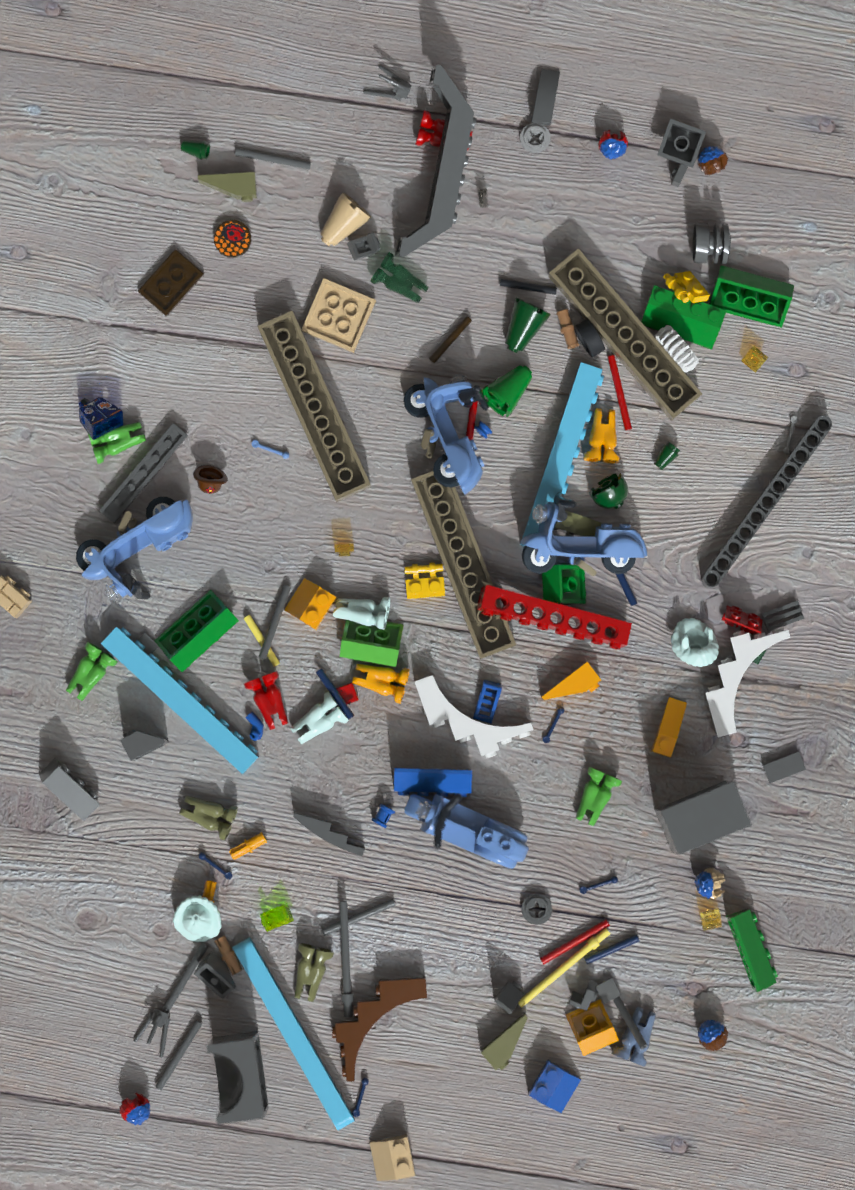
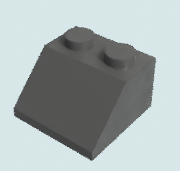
M670 119L657 155L693 168L706 131Z
M135 730L123 734L124 738L120 740L130 761H135L169 743L167 739Z

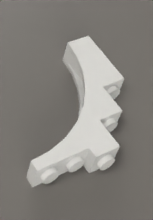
M784 628L772 630V635L766 636L765 633L754 635L753 640H751L749 633L745 634L744 630L733 633L734 637L730 638L736 660L732 661V658L721 660V665H718L724 688L720 689V686L717 685L708 688L709 692H706L718 737L736 733L734 701L743 674L752 661L764 650L777 642L790 638L789 630L784 631Z
M433 675L414 681L429 725L433 724L435 728L444 725V720L448 719L455 741L459 740L462 743L471 740L470 736L474 735L480 755H485L486 759L497 755L496 751L499 750L498 742H501L503 745L512 742V737L519 735L521 739L531 735L530 731L533 730L531 723L499 727L486 725L467 717L447 701L439 690Z

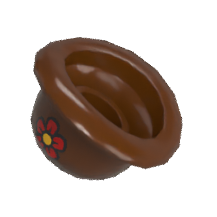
M212 465L199 466L193 472V477L197 481L199 489L207 494L217 493L221 489L222 484L228 481L227 475L220 468Z

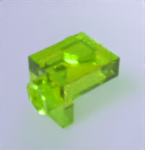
M288 903L260 914L261 923L267 932L294 921Z

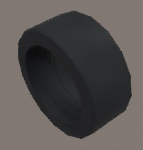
M588 319L574 326L581 344L591 357L605 350L602 339Z

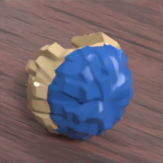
M707 868L696 877L694 883L698 893L708 899H715L725 892V890L721 891L719 889L721 888V883L725 881L724 874H721L719 870Z

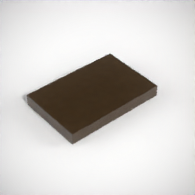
M175 249L143 284L138 293L167 317L204 276V273Z

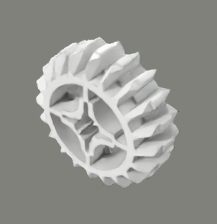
M666 325L655 335V339L684 372L687 373L693 370L699 363V359L692 349L671 326Z

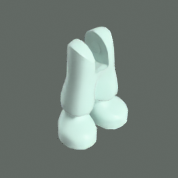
M383 597L379 605H376L370 599L338 598L336 600L337 608L334 609L333 616L365 626L375 625L378 629L385 630L390 610V597Z
M329 691L324 694L323 703L314 705L290 728L293 733L301 730L305 725L309 729L307 733H304L298 739L300 744L328 731L334 726L336 721L341 723L349 721L340 707L326 715L327 711L338 705Z

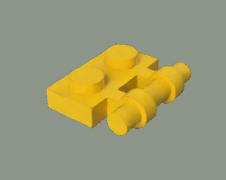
M691 271L675 273L674 276L666 273L663 276L666 285L673 289L675 296L682 300L683 303L689 300L692 303L708 301L710 294Z
M432 562L429 565L412 564V566H406L405 574H413V579L406 580L407 599L445 596L444 577H436V572L443 571V564ZM430 572V578L419 579L418 573Z

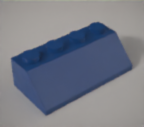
M394 768V791H398V795L409 796V792H417L419 796H429V792H434L441 797H448V793L461 794L462 797H467V793L471 794L472 770Z

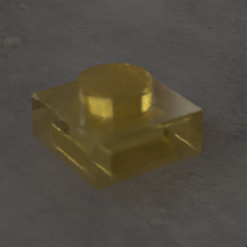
M753 346L741 361L756 373L769 357Z
M354 544L334 545L335 554H339V557H348L350 553H354Z
M719 909L700 913L703 931L722 927Z

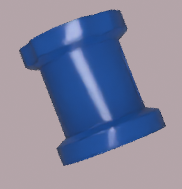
M380 803V809L371 821L386 828L388 820L392 814H395V811Z

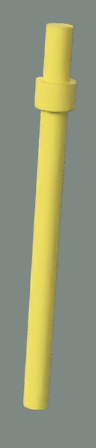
M605 928L595 937L592 936L587 940L588 943L524 995L518 1003L521 1008L589 951L599 947V943L611 933Z

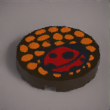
M228 220L221 223L214 233L216 249L227 258H238L248 252L251 246L252 236L249 228L238 220Z

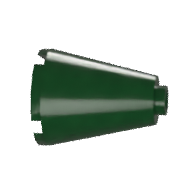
M516 297L505 344L508 345L507 349L515 353L518 350L523 351L551 314Z

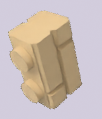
M1 575L0 605L14 618H18L32 602L29 599L31 595L23 588L17 589L14 586L16 582L8 575L6 578Z

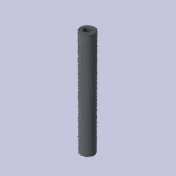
M620 997L615 998L613 1001L641 1049L646 1048L648 1045Z

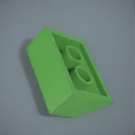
M346 620L339 657L396 667L404 625L387 622L385 630L378 629L375 625L365 626Z

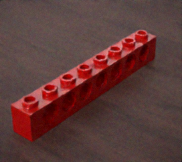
M489 585L481 587L477 610L482 611L483 615H499L502 620H518V623L521 625H537L536 628L547 631L552 629L559 635L571 634L575 639H590L591 643L602 645V643L609 644L610 648L618 650L628 645L632 623ZM496 599L502 601V609L496 606ZM515 604L521 607V613H517L514 610ZM533 609L538 610L539 618L533 616ZM551 614L557 616V623L552 622ZM570 618L575 621V628L569 625ZM588 623L592 624L594 628L593 633L588 631ZM606 628L611 630V637L605 634Z

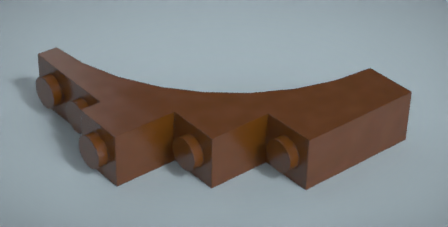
M426 977L379 980V985H376V997L380 996V999L357 1001V1006H354V1018L358 1017V1020L335 1022V1027H332V1039L336 1038V1043H344V1046H341V1058L345 1057V1065H342V1076L346 1077L347 1082L355 1081V1063L358 1051L371 1027L393 1008L412 1000L427 998Z

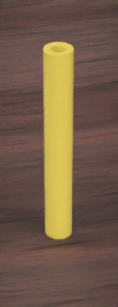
M248 615L244 620L262 647L265 638L251 615ZM270 647L267 657L273 667H275L280 662Z

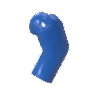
M251 712L246 716V719L252 724L249 736L251 740L257 741L263 736L264 724Z

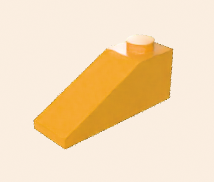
M586 662L541 698L542 700L583 693L588 690L593 692L600 686L598 682L601 679L590 664Z
M671 697L668 698L651 752L671 758L687 706L686 702Z

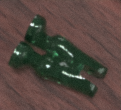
M388 252L380 265L381 268L377 269L370 282L373 284L383 283L388 290L419 304L422 298L411 290L412 287L415 286L425 293L429 287L403 265L394 264V255ZM382 269L390 272L393 276L387 275Z

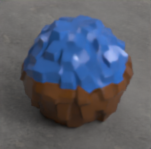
M718 146L705 147L699 155L698 167H700L701 172L703 171L705 175L720 173L721 170H725L728 156Z
M715 1020L703 1022L698 1031L699 1043L706 1050H719L727 1043L728 1031L726 1026Z

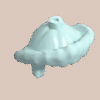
M684 618L677 623L671 636L672 650L676 656L695 667L712 664L719 654V645L713 630L695 618Z
M188 897L180 903L174 913L173 923L176 930L186 939L199 943L211 940L219 934L222 928L220 911H218L213 901L208 900L206 897Z

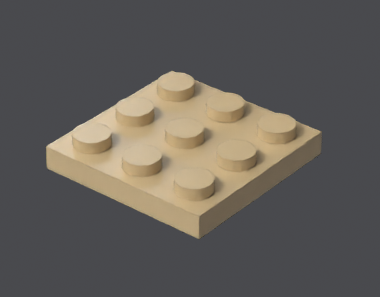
M323 278L301 331L354 353L376 300Z

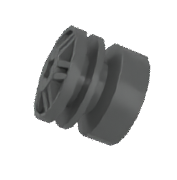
M695 223L692 248L693 263H707L708 256L712 255L713 263L717 264L720 255L721 264H726L731 249L729 225L723 223L720 232L719 224L715 223L713 232H710L708 223Z

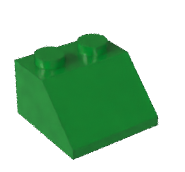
M554 565L549 571L542 573L543 600L561 605L586 604L585 571L579 566Z

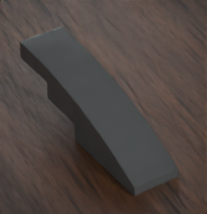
M294 813L293 817L323 840L343 850L363 856L365 848L348 844V835L330 831L332 823Z

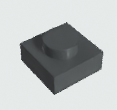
M681 164L679 169L675 167L670 177L674 179L671 185L679 187L688 166Z

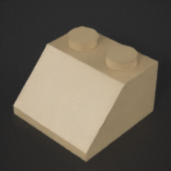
M408 1134L369 1142L377 1181L398 1180L415 1176Z

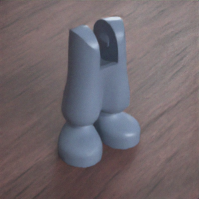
M637 1006L632 1019L648 1046L641 1049L629 1027H627L621 1038L622 1046L614 1048L611 1054L628 1060L631 1049L635 1046L629 1061L645 1067L647 1061L643 1054L649 1048L656 1013L650 1011L645 1024L640 1023L643 1008Z

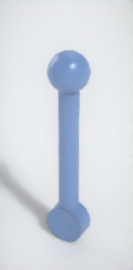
M257 440L252 441L254 448L259 447L281 455L284 459L289 458L288 452H281L259 444Z

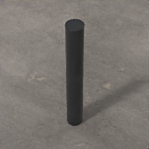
M502 278L500 280V286L553 295H556L557 287Z

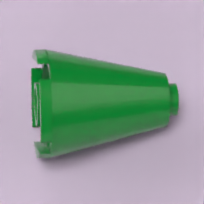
M519 365L485 386L481 391L484 397L486 396L489 400L487 402L489 407L499 415L503 416L506 414V417H509L530 384L532 371L527 366Z

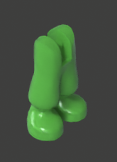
M136 422L118 426L98 436L94 429L87 430L92 447L107 442L106 446L93 448L97 463H103L107 455L115 456L130 447L146 441L145 435L131 438L129 434L142 428L141 423Z
M87 642L85 645L88 655L80 660L66 688V691L71 694L78 683L82 685L83 688L77 696L81 701L86 698L93 687L104 677L106 668L108 666H115L118 662L114 657L103 652L98 664L95 665L96 659L103 650L90 642Z
M589 767L587 772L591 779L585 784L576 819L581 821L586 810H591L593 812L590 815L588 824L594 826L612 796L611 789L619 787L622 780L606 774L603 785L599 788V783L605 773Z

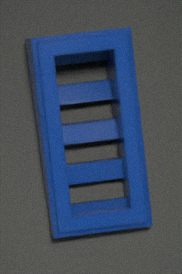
M488 680L483 681L473 719L492 724L502 691V684ZM486 687L497 691L496 693L487 691ZM484 695L493 697L494 701L483 697ZM485 703L492 705V708L482 706L481 704ZM479 710L489 712L490 715L481 714Z

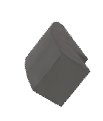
M541 69L532 123L551 126L560 72Z

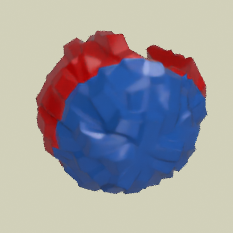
M605 130L598 142L600 152L609 159L623 156L628 147L626 134L621 130L620 139H618L617 134L611 135V130Z
M135 1093L137 1097L132 1100L126 1098L122 1101L119 1109L121 1117L126 1122L141 1125L142 1122L149 1118L150 1104L143 1094Z

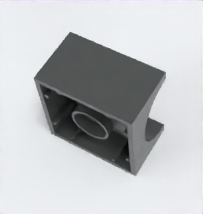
M726 781L720 782L654 809L670 850L677 855L752 826L734 781L730 783Z
M259 1031L212 1037L206 1046L207 1053H213L218 1080L219 1112L216 1116L217 1125L265 1118L269 1106Z

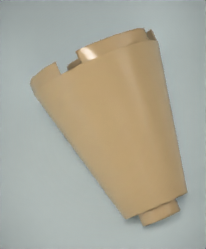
M342 193L320 233L323 236L321 240L328 246L331 244L337 245L369 221L371 218L370 214L364 208H361L351 197Z

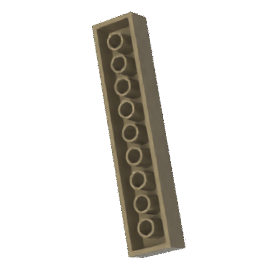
M579 248L549 272L548 277L579 314L585 320L588 319L592 323L602 341L671 421L701 397V391Z
M293 311L258 325L260 334L335 501L339 502L370 488L371 484Z
M433 471L411 479L479 659L516 646L506 620L500 619V616L495 614L493 616L483 615L482 611L477 610L481 587L485 585L493 586L456 488L445 487L438 483ZM496 599V606L502 609L499 599Z

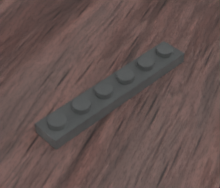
M173 423L99 511L115 524L188 435Z

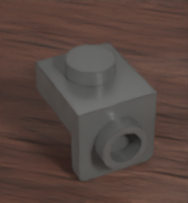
M374 232L347 243L354 261L372 256L380 250V243Z
M590 980L583 995L572 991L569 1003L575 1008L587 1011L590 1002H595L598 995L596 990L597 982Z

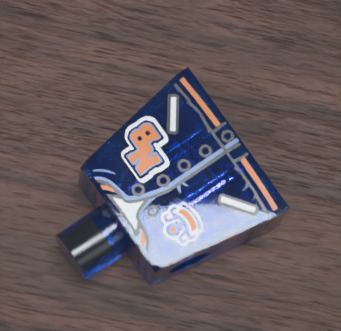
M98 397L91 402L87 398H83L79 402L80 423L93 440L123 425V411L104 398Z

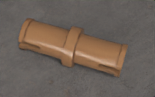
M568 309L561 310L556 313L561 325V334H564L568 349L576 348L579 346L574 331L575 325H572Z
M226 936L215 940L214 942L222 954L221 958L223 961L225 960L232 976L242 971L243 968L239 964Z

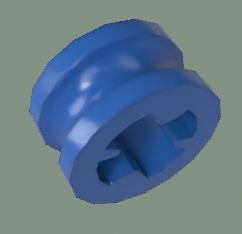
M482 421L479 422V426L474 427L484 439L488 438V434L493 433Z

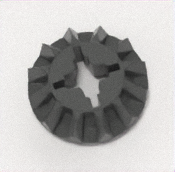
M532 894L523 901L522 915L531 924H543L551 917L552 904L546 896ZM536 901L539 907L545 908V910L539 911L538 918H536L534 911L528 910L535 907Z

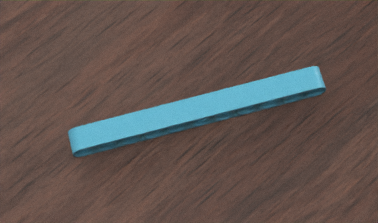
M248 937L233 946L235 954L336 1129L339 1131L354 1122L355 1119L251 938Z

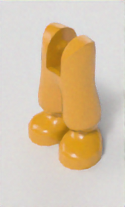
M595 408L592 430L589 437L591 449L584 454L583 460L599 462L601 460V446L603 445L602 461L610 464L619 463L620 458L614 452V448L617 446L615 410L609 409L607 424L601 423L602 408Z
M356 664L355 670L368 674L366 680L353 677L352 683L383 696L392 695L394 701L401 704L405 687L394 686L390 682L406 686L410 669L403 668L397 673L392 668Z

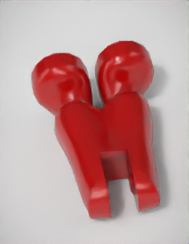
M424 110L420 127L431 129L435 132L430 133L419 129L415 145L422 146L425 142H429L432 146L440 147L445 120H433L431 113Z
M278 671L261 677L266 686V692L263 690L260 677L244 683L246 689L254 691V702L259 708L269 730L275 729L274 720L271 715L278 713L282 725L288 724L281 690L275 684L279 677Z

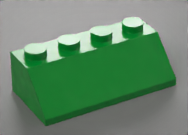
M721 265L709 305L726 310V313L782 328L793 297L794 285Z
M654 285L641 320L643 325L656 331L669 325L683 340L712 350L722 326L726 310L704 302L692 303L689 300L683 303L682 300L675 296V292Z
M209 590L154 641L168 659L183 672L239 620L212 590Z
M747 908L726 916L752 989L760 992L777 983L775 978L778 975L775 967L770 966L769 959H771L768 948L764 949L762 941H764L762 931L756 928L755 923L758 921L754 911L751 912Z

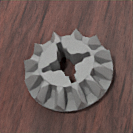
M528 124L521 132L520 142L523 148L530 153H540L546 150L550 144V132L542 124ZM531 134H534L535 136L541 134L539 137L540 142L537 143L536 141H534L533 143H530V141L532 140Z

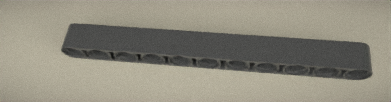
M819 416L812 423L705 571L701 581L706 588H714L721 582L830 431L832 421L828 416ZM818 421H825L827 428L825 430L820 429ZM808 436L815 438V445L807 443ZM797 451L804 453L805 458L803 461L796 458ZM789 466L793 469L794 473L792 476L785 474V467ZM774 482L782 484V491L779 492L773 488ZM764 497H768L771 500L770 507L763 505L762 499ZM752 513H758L760 515L759 522L752 521ZM741 528H746L749 531L747 538H743L740 535ZM734 543L737 545V553L729 551V544ZM719 559H724L727 562L725 569L718 567L717 562ZM708 574L715 576L716 582L714 584H709L706 581Z

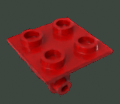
M726 606V612L721 619L725 621V624L734 626L736 623L735 628L741 625L740 630H743L745 627V632L752 635L754 633L761 634L763 619H760L757 614L745 613L737 606Z

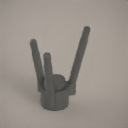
M379 65V69L396 80L394 81L381 74L379 75V78L395 86L393 92L396 94L363 91L364 94L401 101V98H407L412 85Z
M155 1008L134 1039V1042H137L151 1022L153 1027L147 1040V1044H150L157 1027L162 1028L164 1025L160 1058L164 1056L168 1025L171 1020L168 1019L169 1013Z

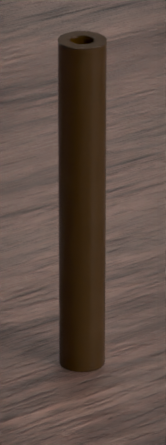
M468 316L461 321L430 356V361L435 363L472 322Z

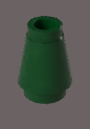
M183 140L181 151L201 160L203 158L207 159L210 153V144L206 143V141Z
M668 441L666 445L663 444L653 464L663 470L679 456L680 450Z

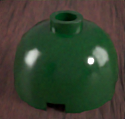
M614 473L598 482L600 486L596 489L592 487L589 492L591 498L598 506L607 509L613 507L617 509L624 504L629 491L623 475L619 473V476Z

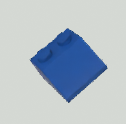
M547 1060L530 1088L528 1095L545 1106L562 1113L581 1079Z

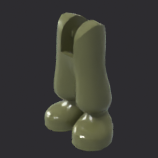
M186 795L184 801L194 805L195 809L191 812L181 808L179 814L198 823L209 831L217 830L219 838L225 841L232 825L221 822L217 818L220 817L233 823L238 807L233 805L225 809L219 803Z
M299 943L298 950L302 954V959L298 961L294 998L300 999L303 986L308 985L311 987L308 992L307 1001L314 1002L320 982L326 971L325 961L333 957L334 951L326 948H317L315 962L312 963L315 946Z

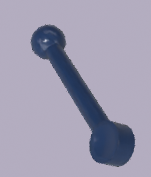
M558 707V713L547 735L542 739L544 743L550 742L549 737L560 715L565 711L563 707Z
M204 852L199 853V859L208 862L224 874L227 880L232 878L231 872L223 870L207 858Z
M612 876L609 880L588 887L582 886L579 891L581 894H585L588 890L609 883L615 884L618 882V878Z
M368 1078L361 1080V1091L356 1108L352 1112L354 1117L360 1115L359 1108L365 1087L369 1083Z

